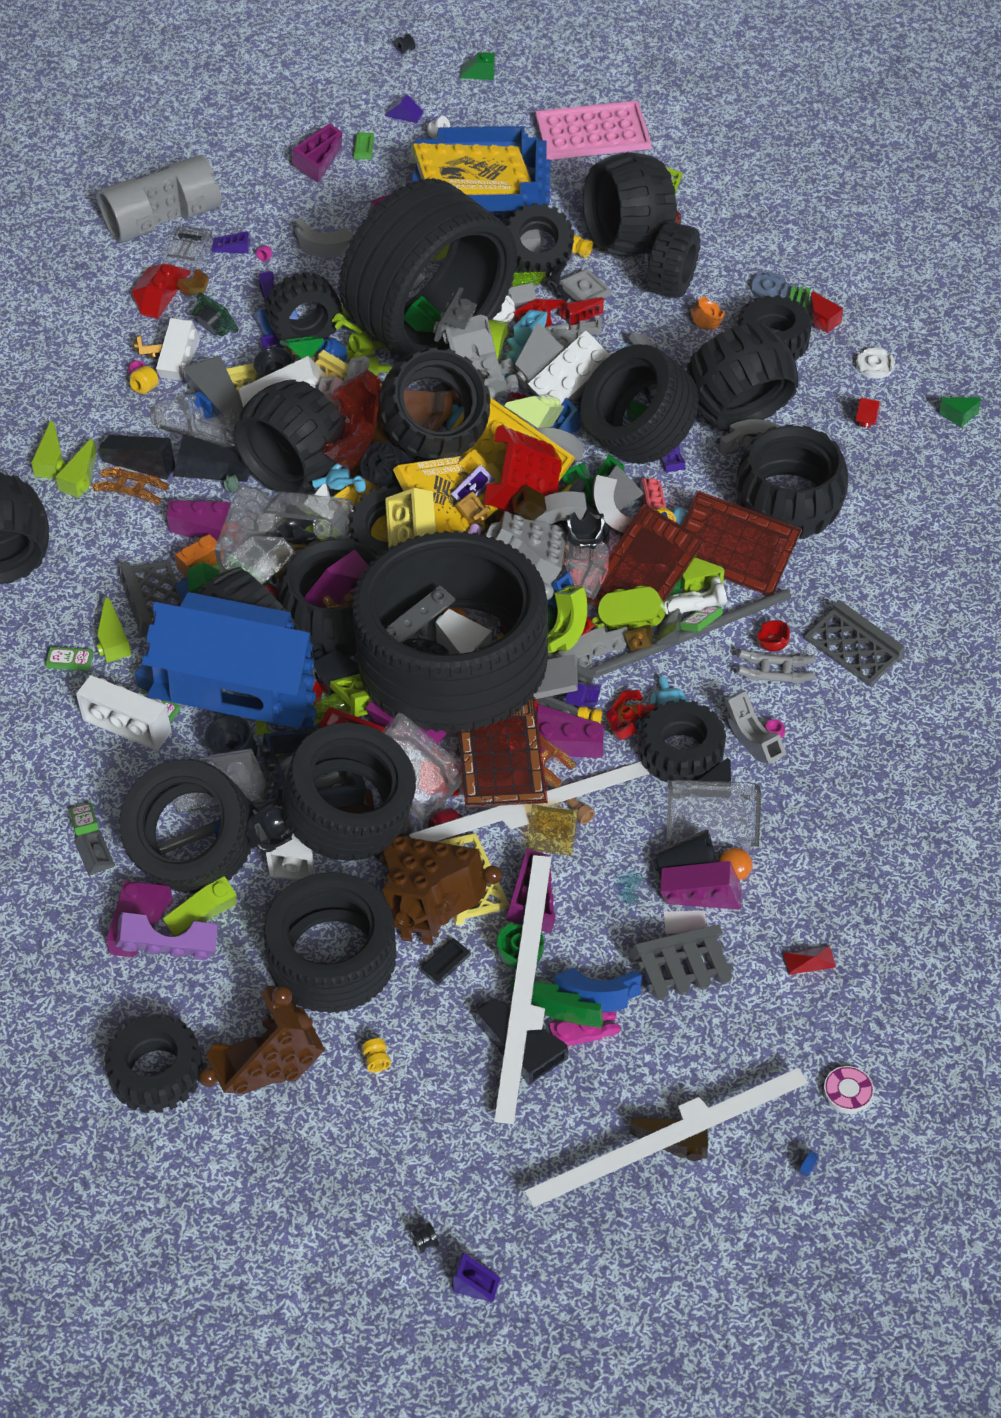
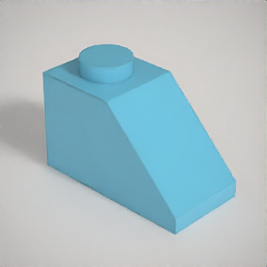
M529 310L514 326V336L519 347L526 345L538 323L545 327L547 312Z

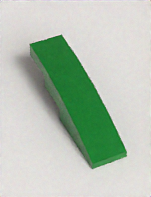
M511 980V983H510V985H511V991H512V997H513V991H514L515 980ZM534 982L531 1005L544 1008V1015L578 1025L602 1028L604 1022L602 1004L581 1002L580 994L559 992V985Z

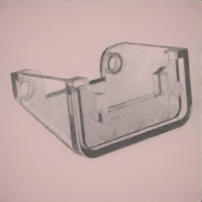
M191 394L150 407L151 422L159 429L182 437L187 436L226 448H235L233 430L238 417L237 411L233 409L226 410L224 414L209 419L204 418L203 408L196 407L193 402L196 400V396Z
M279 492L256 515L254 531L279 533L277 528L287 518L313 520V530L318 538L327 539L335 537L336 539H350L351 534L348 524H350L349 515L353 512V505L351 501L345 498Z
M398 713L382 732L394 739L403 748L413 764L416 790L410 808L411 814L425 823L433 812L460 787L464 778L463 766L407 716Z
M668 781L666 844L673 845L702 830L709 829L712 841H732L745 850L754 849V846L759 847L762 795L760 786L749 782Z

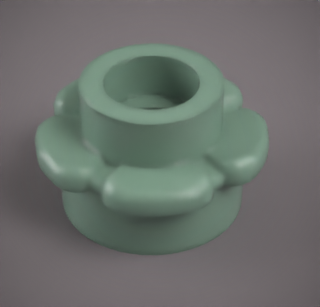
M227 475L226 480H224L225 489L227 492L231 491L232 494H235V491L240 490L239 481L236 475Z

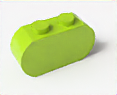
M637 586L632 590L618 589L614 593H608L601 599L598 607L601 620L611 631L624 627L630 630L646 625H651V627L657 626L663 620L666 612L665 603L657 591L646 586Z

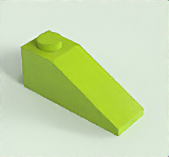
M50 421L31 464L35 477L56 479L55 476L65 467L54 421Z
M90 439L55 476L59 491L79 498L88 491L97 455L93 439Z
M109 597L104 600L97 634L99 644H96L99 656H104L107 663L131 655L129 641Z
M224 876L202 888L165 916L163 921L173 937L180 936L188 931L194 921L206 922L236 905L237 894Z

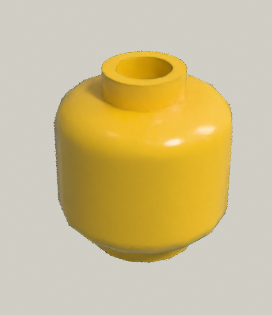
M142 366L136 369L129 378L131 388L139 394L150 392L157 387L159 382L157 373L149 366Z

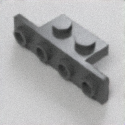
M460 287L457 293L453 292L450 302L447 303L444 312L441 313L439 322L437 321L434 326L433 333L436 334L434 341H439L448 324L463 330L467 327L477 304L468 299L461 298L464 288Z

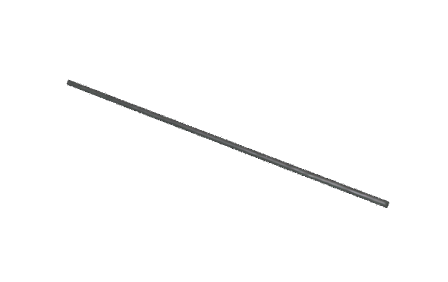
M788 589L782 590L719 616L699 632L681 631L677 644L657 645L654 642L651 647L632 651L589 670L596 672L595 679L791 598V594ZM460 730L457 733H452V731L446 732L447 734L441 741L460 734ZM401 745L407 755L418 751L413 746ZM338 771L339 778L316 787V789L327 788L345 781L342 771ZM221 819L157 844L161 854H166L215 834V825L221 824Z

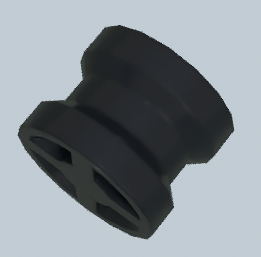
M407 33L404 37H397L395 39L396 48L401 54H405L407 50L412 51L415 49V41L411 34Z
M430 1222L425 1223L420 1229L413 1228L410 1230L412 1241L419 1254L424 1253L426 1248L439 1246L437 1235Z

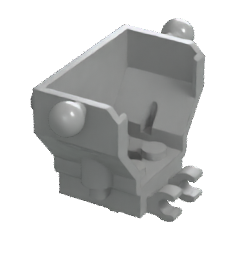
M477 315L471 317L465 330L447 325L443 338L445 344L450 346L448 349L456 351L455 353L462 357L466 356L472 361V365L482 372L485 378L484 384L489 388L492 399L507 396V390L519 388L516 375H510L504 380L503 374L514 372L512 359H506L501 364L498 363L487 316Z
M505 511L500 521L491 523L484 535H487L489 538L494 537L498 541L502 540L505 544L512 545V548H517L519 553H524L526 559L529 558L532 564L536 566L537 571L540 572L545 585L547 600L551 599L554 594L552 584L562 569L566 532L557 525L526 520L519 515H512Z

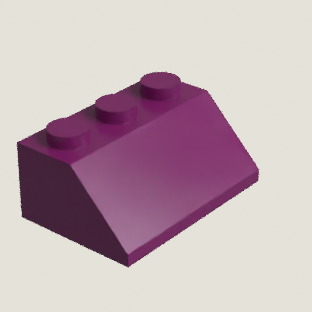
M353 550L326 569L304 597L305 601L320 608L335 609L337 606L340 608L344 607L350 601L349 597L353 596L357 581L360 580V575L364 573V569L369 567V565Z

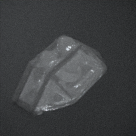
M252 536L220 563L219 574L241 567L263 584L290 561L296 552L284 538Z
M566 536L563 560L565 567L575 582L574 586L585 587L586 596L594 600L608 572L609 547L604 542L596 545V549H579V546L571 544ZM578 539V541H592V540H594V539Z

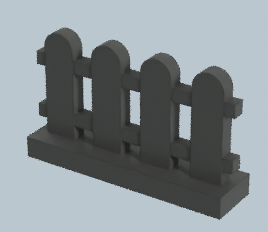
M720 924L638 943L628 953L631 963L639 961L637 964L638 970L644 971L649 984L646 986V990L648 993L652 992L657 1000H664L668 996L669 987H673L677 994L685 995L690 989L689 982L693 981L699 989L705 990L711 984L710 977L713 976L716 977L720 984H727L732 979L731 972L734 970L732 964H727L722 950L725 948L723 942L718 943L717 941L723 933ZM706 954L712 969H706L701 955ZM680 960H686L690 975L685 974ZM664 964L670 978L669 980H664L659 965Z

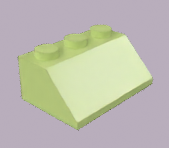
M553 395L532 396L505 404V407L537 428L552 427L564 408L560 404L561 400Z

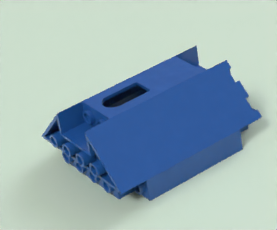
M525 126L438 127L437 139H415V144H477L480 146L519 147L531 182H520V194L468 196L494 216H512L515 210L519 209L521 211L522 206L528 205L530 207L532 203H538V206H542L543 203L550 205V171H547L550 170V159H547V140L539 141V137H528V133H525ZM417 163L415 174H413V181L421 179Z
M190 592L187 593L180 607L154 602L153 612L155 621L153 625H149L146 642H149L150 647L142 660V665L152 667L154 683L146 697L298 729H315L317 709L314 708L316 692L313 691L315 676L312 675L314 659H311L313 644L310 642V632L294 629L291 612ZM221 689L253 695L259 699L221 692Z

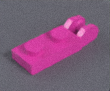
M614 1011L603 1012V1023L613 1022L617 1018ZM566 1021L549 1023L550 1033L566 1043L567 1046L600 1040L602 1037L616 1035L621 1031L618 1023L607 1024L602 1028L578 1025Z

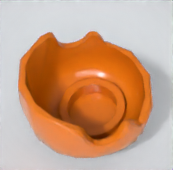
M732 847L724 850L718 859V862L731 861L739 881L747 879L753 870L752 858L742 848Z

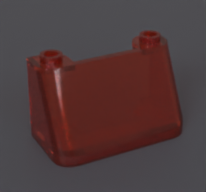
M368 369L335 388L332 395L333 399L336 400L338 398L341 407H339V411L346 416L343 439L325 445L324 454L348 470H354L360 466L362 456L369 448L375 436L381 381L377 375Z

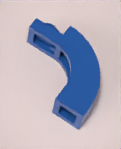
M575 968L554 975V984L559 985V992L580 994L581 1002L602 1004L603 1012L625 1009L628 1007L629 999L641 995L642 974L636 970L612 980H594L584 976Z

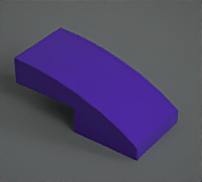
M680 445L668 455L660 458L666 473L686 469L685 461L680 453Z

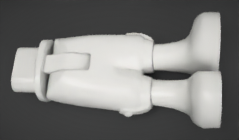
M717 576L712 578L711 588L707 592L691 591L667 597L664 600L665 614L670 615L677 609L684 613L700 611L705 607L727 605L723 583L720 582Z

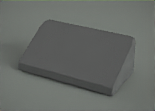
M680 609L663 618L660 622L657 645L677 644L679 642L680 623L682 622Z
M93 831L77 836L74 843L88 876L115 866L101 831Z

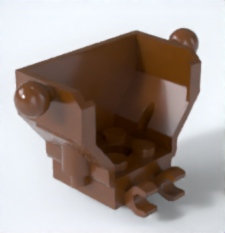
M362 380L355 381L352 385V392L354 395L362 397V411L374 427V431L383 429L378 409L381 388L378 385H367ZM454 389L443 392L404 391L405 407L412 419L423 428L435 432L452 414V404L457 405L462 402Z
M397 836L393 839L392 844L387 846L385 851L379 855L380 862L387 866L388 870L387 883L383 888V893L392 910L394 927L400 928L402 940L408 942L413 941L412 933L417 934L421 932L423 944L429 946L434 945L433 937L438 938L439 929L442 925H446L452 917L478 905L486 892L487 883L497 884L502 878V872L499 867L491 865L486 869L483 868L479 849Z
M266 985L260 992L273 1016L271 1019L270 1015L266 1014L261 1020L262 1025L267 1029L261 1038L252 1037L233 1045L214 1043L210 1047L206 1057L211 1067H206L199 1073V1081L203 1086L212 1087L219 1082L224 1093L246 1094L272 1083L297 1081L325 1051L312 1025V1019L308 1017L304 1008L296 1007V1003L292 999V992L288 987Z

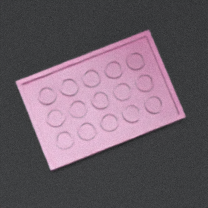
M638 100L535 111L541 140H547V159L550 160L651 149L650 137Z

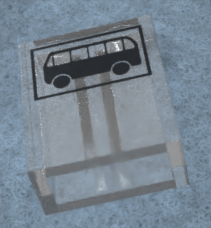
M176 225L162 252L164 263L190 271L201 270L213 246L212 230Z

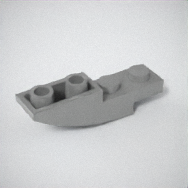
M604 627L594 629L580 636L577 643L570 650L559 651L555 656L563 657L575 654L577 665L586 668L592 664V657L602 656L605 653L628 647L629 645L625 638V632L628 629L624 627L606 633Z

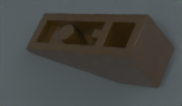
M631 1118L630 1134L641 1139L683 1119ZM708 1129L663 1150L680 1158H687L690 1161L707 1159Z

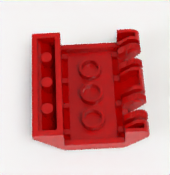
M498 426L494 442L507 444L501 484L487 483L484 504L503 511L514 512L512 496L524 485L544 494V497L558 493L562 460L553 445L542 440L539 441L537 438L519 431L515 432L506 426Z

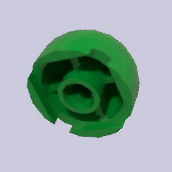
M521 921V924L514 925V922L507 924L497 936V952L506 966L517 970L524 921ZM542 931L540 935L537 963L540 961L544 953V939Z

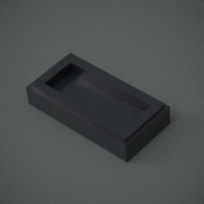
M453 938L421 966L420 971L436 985H439L471 956V951Z

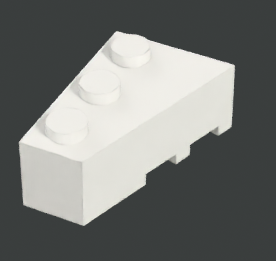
M170 318L156 367L160 378L183 381V368L190 365L200 342L198 331L195 329L193 321Z

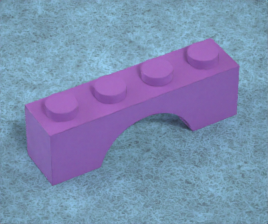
M123 912L118 919L116 947H122V950L134 952L139 949L146 950L148 954L164 952L170 953L172 957L189 955L193 956L196 960H207L215 953L217 924L194 921L184 934L168 937L159 934L152 928L147 915Z

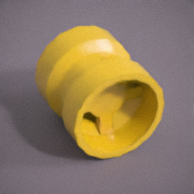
M574 235L572 254L578 253L580 257L586 259L592 251L593 242L588 239L583 240L580 236Z
M579 707L577 717L601 724L602 709L595 708L591 710L587 707Z
M381 1038L370 1039L362 1045L363 1055L367 1058V1070L372 1073L386 1070L391 1065L390 1057L386 1053L387 1046L385 1040Z

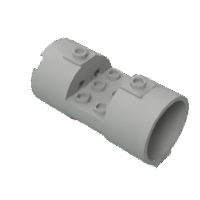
M203 155L193 156L162 167V171L140 179H128L97 190L98 206L100 207L105 224L115 241L120 244L153 232L156 229L155 226L180 216L188 219L221 206L220 188L218 183H215L212 175L214 172L207 159Z

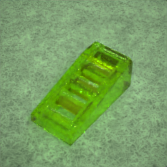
M515 273L511 287L533 283V286L540 284L545 279L546 273Z
M337 693L314 704V708L317 709L315 724L321 722L328 707L348 714L351 713V707Z

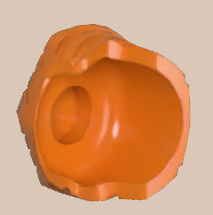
M706 296L700 298L691 307L693 322L704 330L718 328L725 314V311H721L717 303L708 301Z

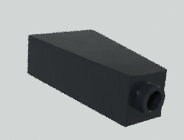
M108 435L99 447L102 462L167 480L175 468L170 438Z
M183 436L173 477L226 480L227 475H236L239 482H247L248 476H253L251 471L241 461L238 451Z
M495 998L489 1003L485 1002L479 1006L476 1011V1024L504 1055L511 1008ZM544 1029L527 1030L521 1076L530 1085L567 1060L569 1047Z

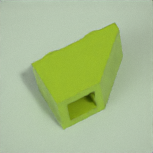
M692 558L681 574V589L683 593L698 592L701 589L711 587L712 578L717 576L720 582L723 583L725 570L718 565L698 558Z

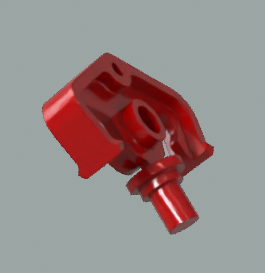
M534 299L514 311V321L518 323L522 319L521 316L525 315L529 310L547 312L545 327H549L552 324V319L550 318L551 310L555 308L561 309L559 315L566 319L567 303L564 300Z
M638 689L621 692L606 714L611 729L618 740H623L633 734H637L638 732L633 724L639 718L644 719L651 710L655 711V703L649 705L638 703L636 706L625 705L628 700L642 701L643 697Z

